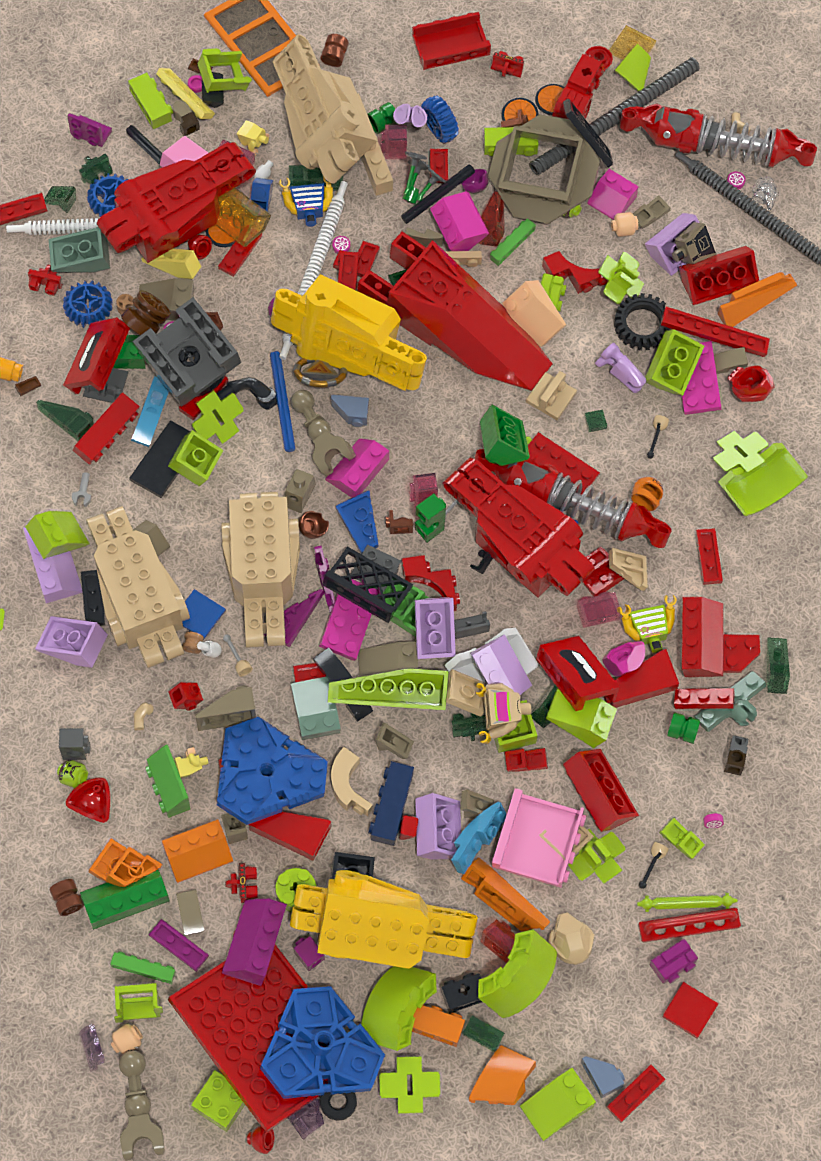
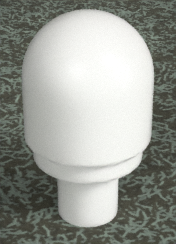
M267 160L265 165L261 164L256 169L254 179L256 177L268 179L271 175L270 169L273 163Z
M200 641L197 644V648L202 650V653L206 656L216 658L221 654V646L216 642Z

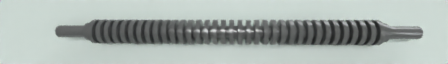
M679 151L676 153L675 157L685 163L691 173L699 179L701 178L710 187L712 186L721 195L723 194L732 203L734 202L743 211L745 210L746 213L760 221L761 224L764 223L765 227L769 230L771 229L772 232H775L776 235L786 240L787 243H790L791 246L797 248L801 253H805V256H809V259H812L816 264H821V249L819 250L818 246L814 243L812 244L807 238L804 239L803 235L799 232L797 233L796 230H793L788 224L786 225L785 222H782L781 219H778L767 209H763V206H760L752 198H748L745 193L739 189L737 190L734 185L728 181L726 182L725 179L717 173L715 174L706 165L704 166L699 160H691Z

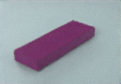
M162 919L149 933V937L195 972L199 970L209 957L206 952Z

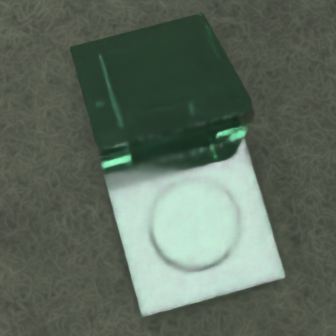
M52 186L44 198L45 203L48 205H59L68 213L76 201V188L74 186Z

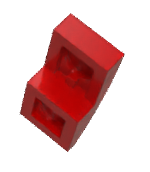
M545 748L529 751L519 749L505 752L508 772L548 769Z

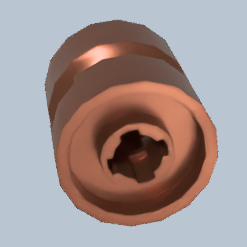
M329 34L321 54V61L328 66L340 67L349 45L348 40L340 34Z
M73 879L62 880L50 887L49 890L53 900L58 901L56 907L60 916H68L84 907L81 896L76 894L78 889Z

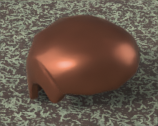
M307 511L302 514L298 521L300 532L309 539L320 538L329 529V521L324 520L322 513Z

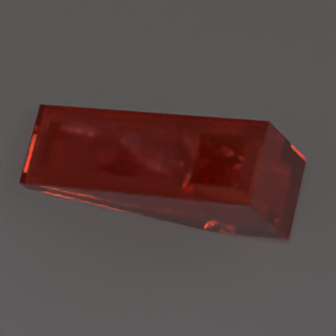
M494 191L481 216L489 232L479 242L481 245L498 246L505 233L504 201L498 191Z

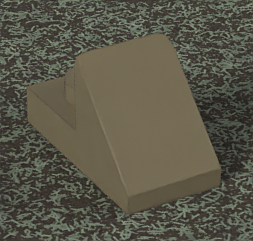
M386 723L382 724L376 738L378 750H389L401 759L408 758L414 743L413 740Z
M470 790L462 791L461 810L464 811V818H476L494 804V800Z

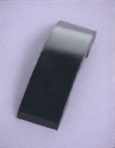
M327 648L313 658L323 675L327 676L330 682L353 678L330 648ZM346 704L347 709L357 722L373 712L370 705Z

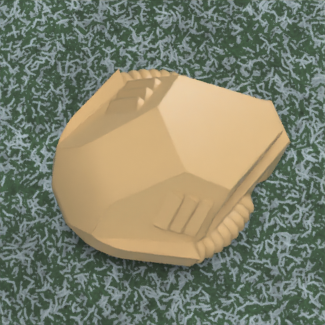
M567 912L557 916L555 929L551 930L548 942L557 950V957L562 961L577 965L583 963L590 956L595 934H593L588 925L578 921Z

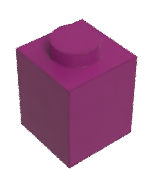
M310 936L306 939L303 937L298 940L294 947L295 955L308 972L325 960L324 954L317 953L318 946Z

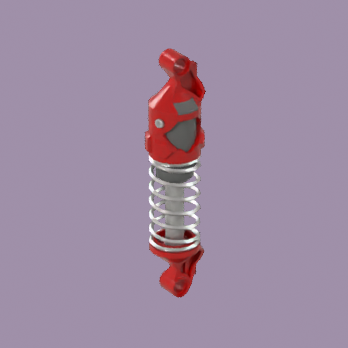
M656 103L647 107H628L623 109L621 114L620 128L622 130L630 132L641 126L650 135L655 145L668 148L674 147L679 152L690 154L691 152L700 153L707 149L709 155H712L719 144L721 158L725 156L728 147H731V157L733 160L737 158L739 150L743 149L744 162L749 159L751 152L754 151V162L757 165L763 153H765L766 167L773 168L791 156H794L802 166H811L814 163L817 152L816 145L806 139L797 137L788 129H772L769 127L764 139L759 138V125L756 126L753 136H748V123L744 125L742 133L738 134L737 121L735 120L732 123L730 132L725 131V118L720 123L715 122L713 116L707 118L706 114L704 115L696 109L681 111Z
M484 449L476 451L474 459H477L488 470L493 471L505 485H519L561 512L568 510L570 506L573 507L570 514L572 519H574L578 510L583 511L582 525L586 523L589 515L595 516L593 530L597 529L601 520L607 521L604 530L605 535L609 533L613 524L617 525L615 539L621 542L644 534L648 536L650 543L654 547L664 548L672 532L671 527L653 517L645 506L638 505L635 502L632 503V501L628 503V500L625 499L621 502L618 509H615L617 502L615 494L609 498L606 504H604V490H601L594 500L592 499L593 485L588 486L581 495L582 481L578 480L575 484L572 483L569 475L563 477V473L557 471L550 464L538 465L535 461L528 459L501 466L497 463L489 462L485 457Z

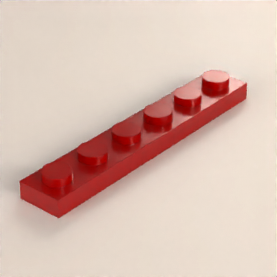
M667 306L663 311L661 326L732 348L744 347L745 352L765 357L767 355L770 338Z

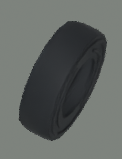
M326 1092L321 1095L320 1108L329 1119L336 1121L345 1120L356 1109L357 1097L355 1092L342 1094L347 1101L342 1109H334L330 1104V1100L335 1094Z

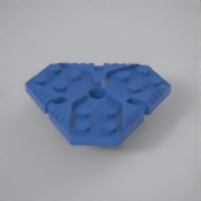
M260 717L230 726L225 729L221 762L223 767L220 771L216 805L248 825L281 813L285 806L292 809L322 798L325 794L328 761L311 752L310 749H307L299 742H293L289 739L290 736L279 731Z
M331 986L293 990L278 1024L279 1030L275 1032L260 1066L261 1071L283 1099L320 1096L326 1092L331 1094L371 1091L385 1054L361 1024L358 1026L353 1021L355 1016ZM346 1026L350 1030L348 1033L343 1029ZM286 1032H287V1033L292 1034L293 1036L290 1037V1036L285 1035V1034H286ZM318 1042L324 1043L326 1047H321ZM323 1079H328V1084H323Z

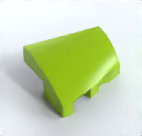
M637 44L615 69V73L626 80L629 86L638 92L644 88L651 57Z

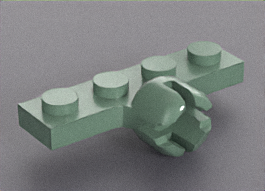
M750 672L731 687L734 688L735 692L734 709H703L695 716V719L701 720L700 725L707 732H710L728 717L735 720L740 726H748L749 723L746 721V718L753 722L757 716L756 708L749 700L766 687V682L755 672Z

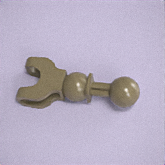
M298 390L291 397V406L296 412L304 414L307 419L304 426L308 429V435L315 444L313 461L321 473L329 476L333 473L331 460L336 454L341 453L349 461L355 458L356 454L349 442L340 436L332 434L329 423L321 415H316L313 409L315 402L313 395L307 390Z
M133 1050L124 1053L119 1060L120 1071L128 1077L130 1091L125 1093L127 1099L124 1106L129 1116L128 1126L120 1136L122 1154L125 1161L133 1158L134 1144L142 1138L149 1139L152 1142L154 1152L157 1155H163L165 1152L163 1132L157 1125L151 1122L149 1115L151 1102L147 1097V1091L142 1090L140 1075L145 1069L146 1061L140 1052Z

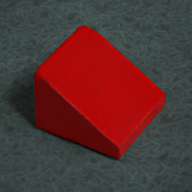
M403 816L399 840H406L416 836L418 818Z

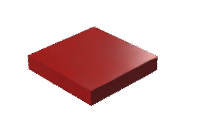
M683 982L662 1017L698 1039L719 1003Z

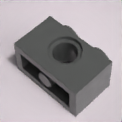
M84 728L59 729V750L63 760L87 759V754H90L91 744L88 735H85Z

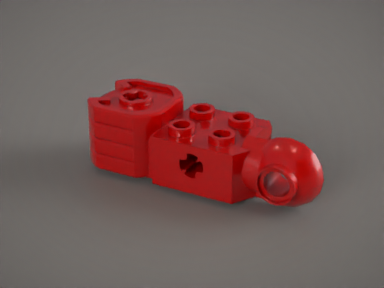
M593 46L585 54H582L567 85L555 104L552 117L569 119L565 114L563 102L566 99H570L586 119L594 94L592 92L594 89H598L601 82L599 80L600 77L612 64L613 56L610 50L603 46Z

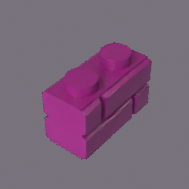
M682 939L652 959L649 965L663 984L666 982L671 984L680 978L678 974L684 970L688 973L696 967L695 963L698 960V956L691 949L687 941Z

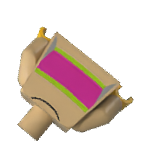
M482 683L476 685L478 689L483 688L481 692H476L479 697H484L486 729L490 730L489 733L485 731L479 732V736L486 734V739L481 741V743L488 744L491 738L496 739L508 734L521 721V715L531 714V704L520 703L519 693L514 692L513 689L503 683L487 684L486 687Z

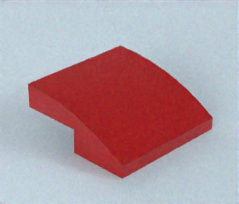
M601 546L586 556L594 565L595 570L582 583L595 598L625 579L609 568V553Z

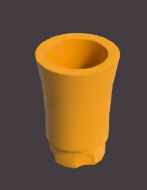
M0 357V379L20 381L23 365Z

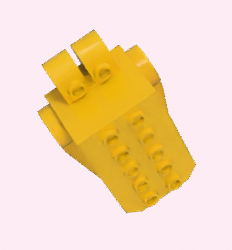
M321 274L303 296L288 289L276 291L270 320L271 324L291 334L290 342L296 344V352L300 357L307 360H321L327 362L330 366L339 369L343 367L347 371L358 375H372L404 391L407 389L416 390L420 387L427 357L423 352L396 340L401 318L394 308Z
M340 870L336 872L335 879H329L327 888L304 884L297 885L294 898L295 906L292 909L290 926L299 930L319 933L317 953L335 958H350L410 969L422 960L423 951L469 958L474 940L472 936L475 935L478 917L467 913V911L427 905L417 893L368 875Z

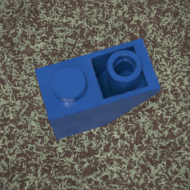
M256 177L252 182L250 218L267 220L274 180Z

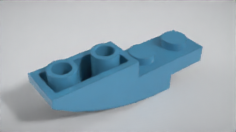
M154 376L131 440L147 447L150 446L169 393L158 377Z
M501 802L488 807L473 819L454 842L457 851L451 860L458 873L465 874L468 867L472 864L474 857L481 849L482 844L490 845L502 823L505 822L507 814Z

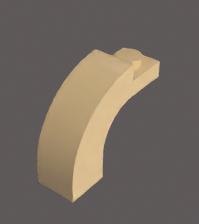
M343 747L332 765L331 785L333 794L346 811L351 806H354L353 810L360 815L365 814L369 816L373 805L355 793L349 784L351 774L360 764V758Z

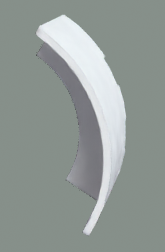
M516 628L504 629L498 635L485 642L487 644L505 634L526 675L538 667L536 659ZM476 648L456 654L445 664L448 672L453 669L486 683L470 654Z

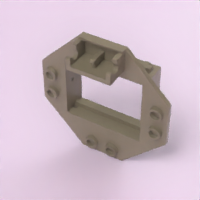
M539 114L524 125H520V127L514 126L513 132L496 143L488 177L514 218L524 220L528 218L530 221L550 224L569 210L592 197L600 160L569 119ZM520 137L577 147L566 191L509 181Z

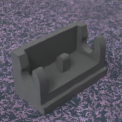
M484 611L480 615L454 620L455 639L489 632L490 621L487 620V612Z

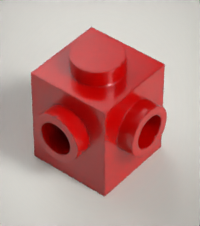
M180 682L168 691L174 709L190 711L197 708V705L203 701L198 683Z

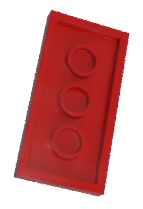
M539 432L528 445L529 459L535 461L538 465L550 464L554 466L557 471L563 473V477L569 475L571 482L574 484L581 480V495L600 475L599 471Z

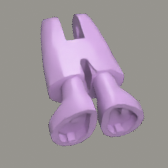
M402 104L394 111V120L399 124L411 122L416 127H422L427 121L426 112L418 105L410 107L409 104Z
M615 343L608 346L601 354V357L595 362L598 367L606 364L611 365L613 368L610 373L633 393L639 392L646 383V378L626 355L621 353Z

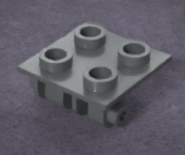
M113 368L103 390L98 391L91 385L83 386L85 388L83 397L113 403L123 392L129 371Z
M367 544L362 553L363 556L394 574L398 573L401 560ZM361 566L363 573L373 572L370 566ZM354 567L350 575L360 574L358 567ZM378 575L379 582L389 581L387 576ZM374 576L365 577L366 584L376 583ZM387 586L381 587L383 592H385Z

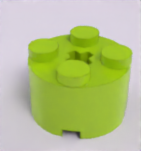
M292 868L286 870L278 877L276 882L277 901L287 904L285 910L292 913V909L295 906L294 888H297V885L316 886L313 876L306 869Z

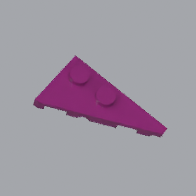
M322 545L314 547V560L329 613H331L335 598L333 591L323 586L329 564L327 558L324 557Z
M322 589L309 594V598L303 602H297L284 610L285 646H291L324 595Z

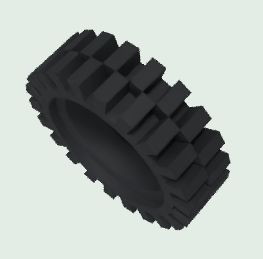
M641 293L640 297L634 294L632 299L627 297L625 302L622 301L620 303V307L618 306L614 327H616V334H619L618 338L620 340L623 339L625 345L629 343L632 349L638 346V350L641 351L642 347H645V350H650L651 346L655 349L660 344L664 333L671 330V328L661 326L666 303L664 301L659 303V297L656 296L655 300H653L652 294H649L648 298H645V293ZM646 309L658 317L660 326L658 330L650 335H639L631 331L627 325L626 318L635 310Z

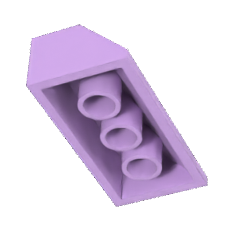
M24 527V533L45 602L50 603L83 593L71 552L68 551L43 559L27 529Z

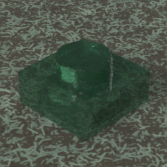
M603 409L584 414L588 432L607 429Z

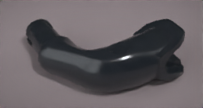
M252 377L229 381L224 388L216 393L219 399L223 400L231 393L236 395L239 391L248 390L256 397L257 403L263 409L270 410L277 404L274 389Z

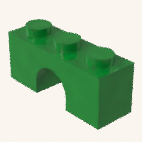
M434 493L416 506V515L419 520L415 522V530L426 543L444 531L446 503Z

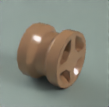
M122 294L116 300L117 310L121 315L126 310V306H134L132 301L134 298L129 294Z
M186 632L184 636L185 642L182 644L183 650L199 654L201 650L197 648V644L200 641L203 642L204 637L195 632Z

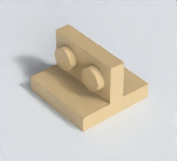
M559 371L553 377L545 372L526 399V403L558 421L576 395L577 390L566 384L565 373Z

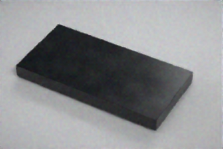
M566 99L563 102L566 116L609 168L613 165L610 149L572 101Z
M170 420L129 477V480L162 498L179 474L168 467L184 436L190 431Z

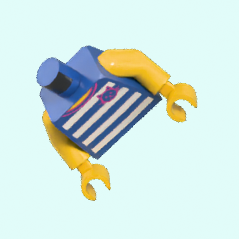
M323 177L326 186H324V183L291 186L290 190H288L290 180L286 178L287 185L283 186L280 179L279 186L283 188L282 196L285 207L292 214H296L298 220L305 219L307 226H315L317 224L316 218L323 217V212L328 210L332 201L333 187L331 183L327 182Z

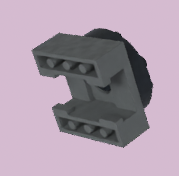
M194 297L175 310L180 318L157 335L150 328L133 341L138 353L181 407L194 397L205 395L214 390L229 371L242 363L238 352ZM190 357H195L193 360L194 363L192 361L187 362V359Z

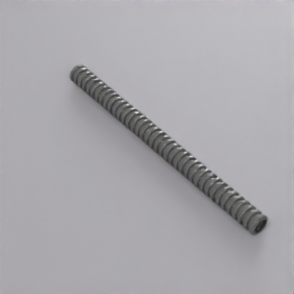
M690 57L684 63L672 69V71L664 74L655 82L647 85L646 88L644 87L638 93L629 97V99L609 110L608 113L592 121L591 127L600 136L620 122L623 109L635 106L644 107L649 102H652L653 99L673 88L674 85H678L687 77H690L691 74L693 75L699 71L698 61ZM557 144L556 147L554 146L548 152L540 155L539 158L531 161V170L533 172L535 170L537 172L535 174L540 175L541 172L544 173L550 167H553L554 164L559 163L563 158L574 153L577 147Z

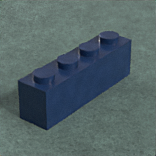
M391 761L390 767L385 768L383 776L386 779L385 786L381 785L378 797H381L380 804L376 803L373 813L376 816L375 823L371 822L368 834H371V841L395 846L414 774L413 766Z

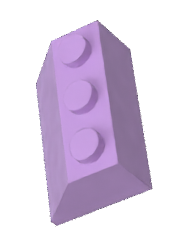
M682 213L645 243L651 258L671 276L679 270V266L687 264L682 260L676 262L672 257V253L677 250L675 239L692 223H699L694 214Z
M440 597L415 600L417 659L454 657L456 652L453 598Z
M505 634L470 653L487 684L503 683L513 689L514 692L519 693V695L532 686Z
M435 793L415 798L416 818H418L416 832L417 856L426 859H452L457 851L454 842L461 834L460 801Z

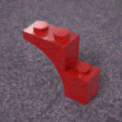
M560 251L543 257L542 267L546 274L563 277L564 280L569 277L578 294L581 292L587 293L593 287L603 286L608 282L606 278L598 273L600 268L587 269L576 266L569 262Z
M425 555L402 558V570L405 580L427 585L437 591L442 597L453 598L454 611H457L460 597L459 593H455L454 587H457L455 575L452 576L451 569L431 572L429 561L426 562Z

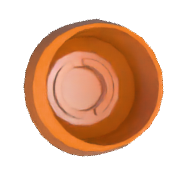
M640 478L633 486L631 499L638 505L645 506L649 511H654L660 505L659 501L663 497V487L655 478Z

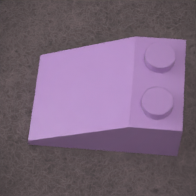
M51 616L35 649L38 652L71 664L92 668L108 634L97 622Z

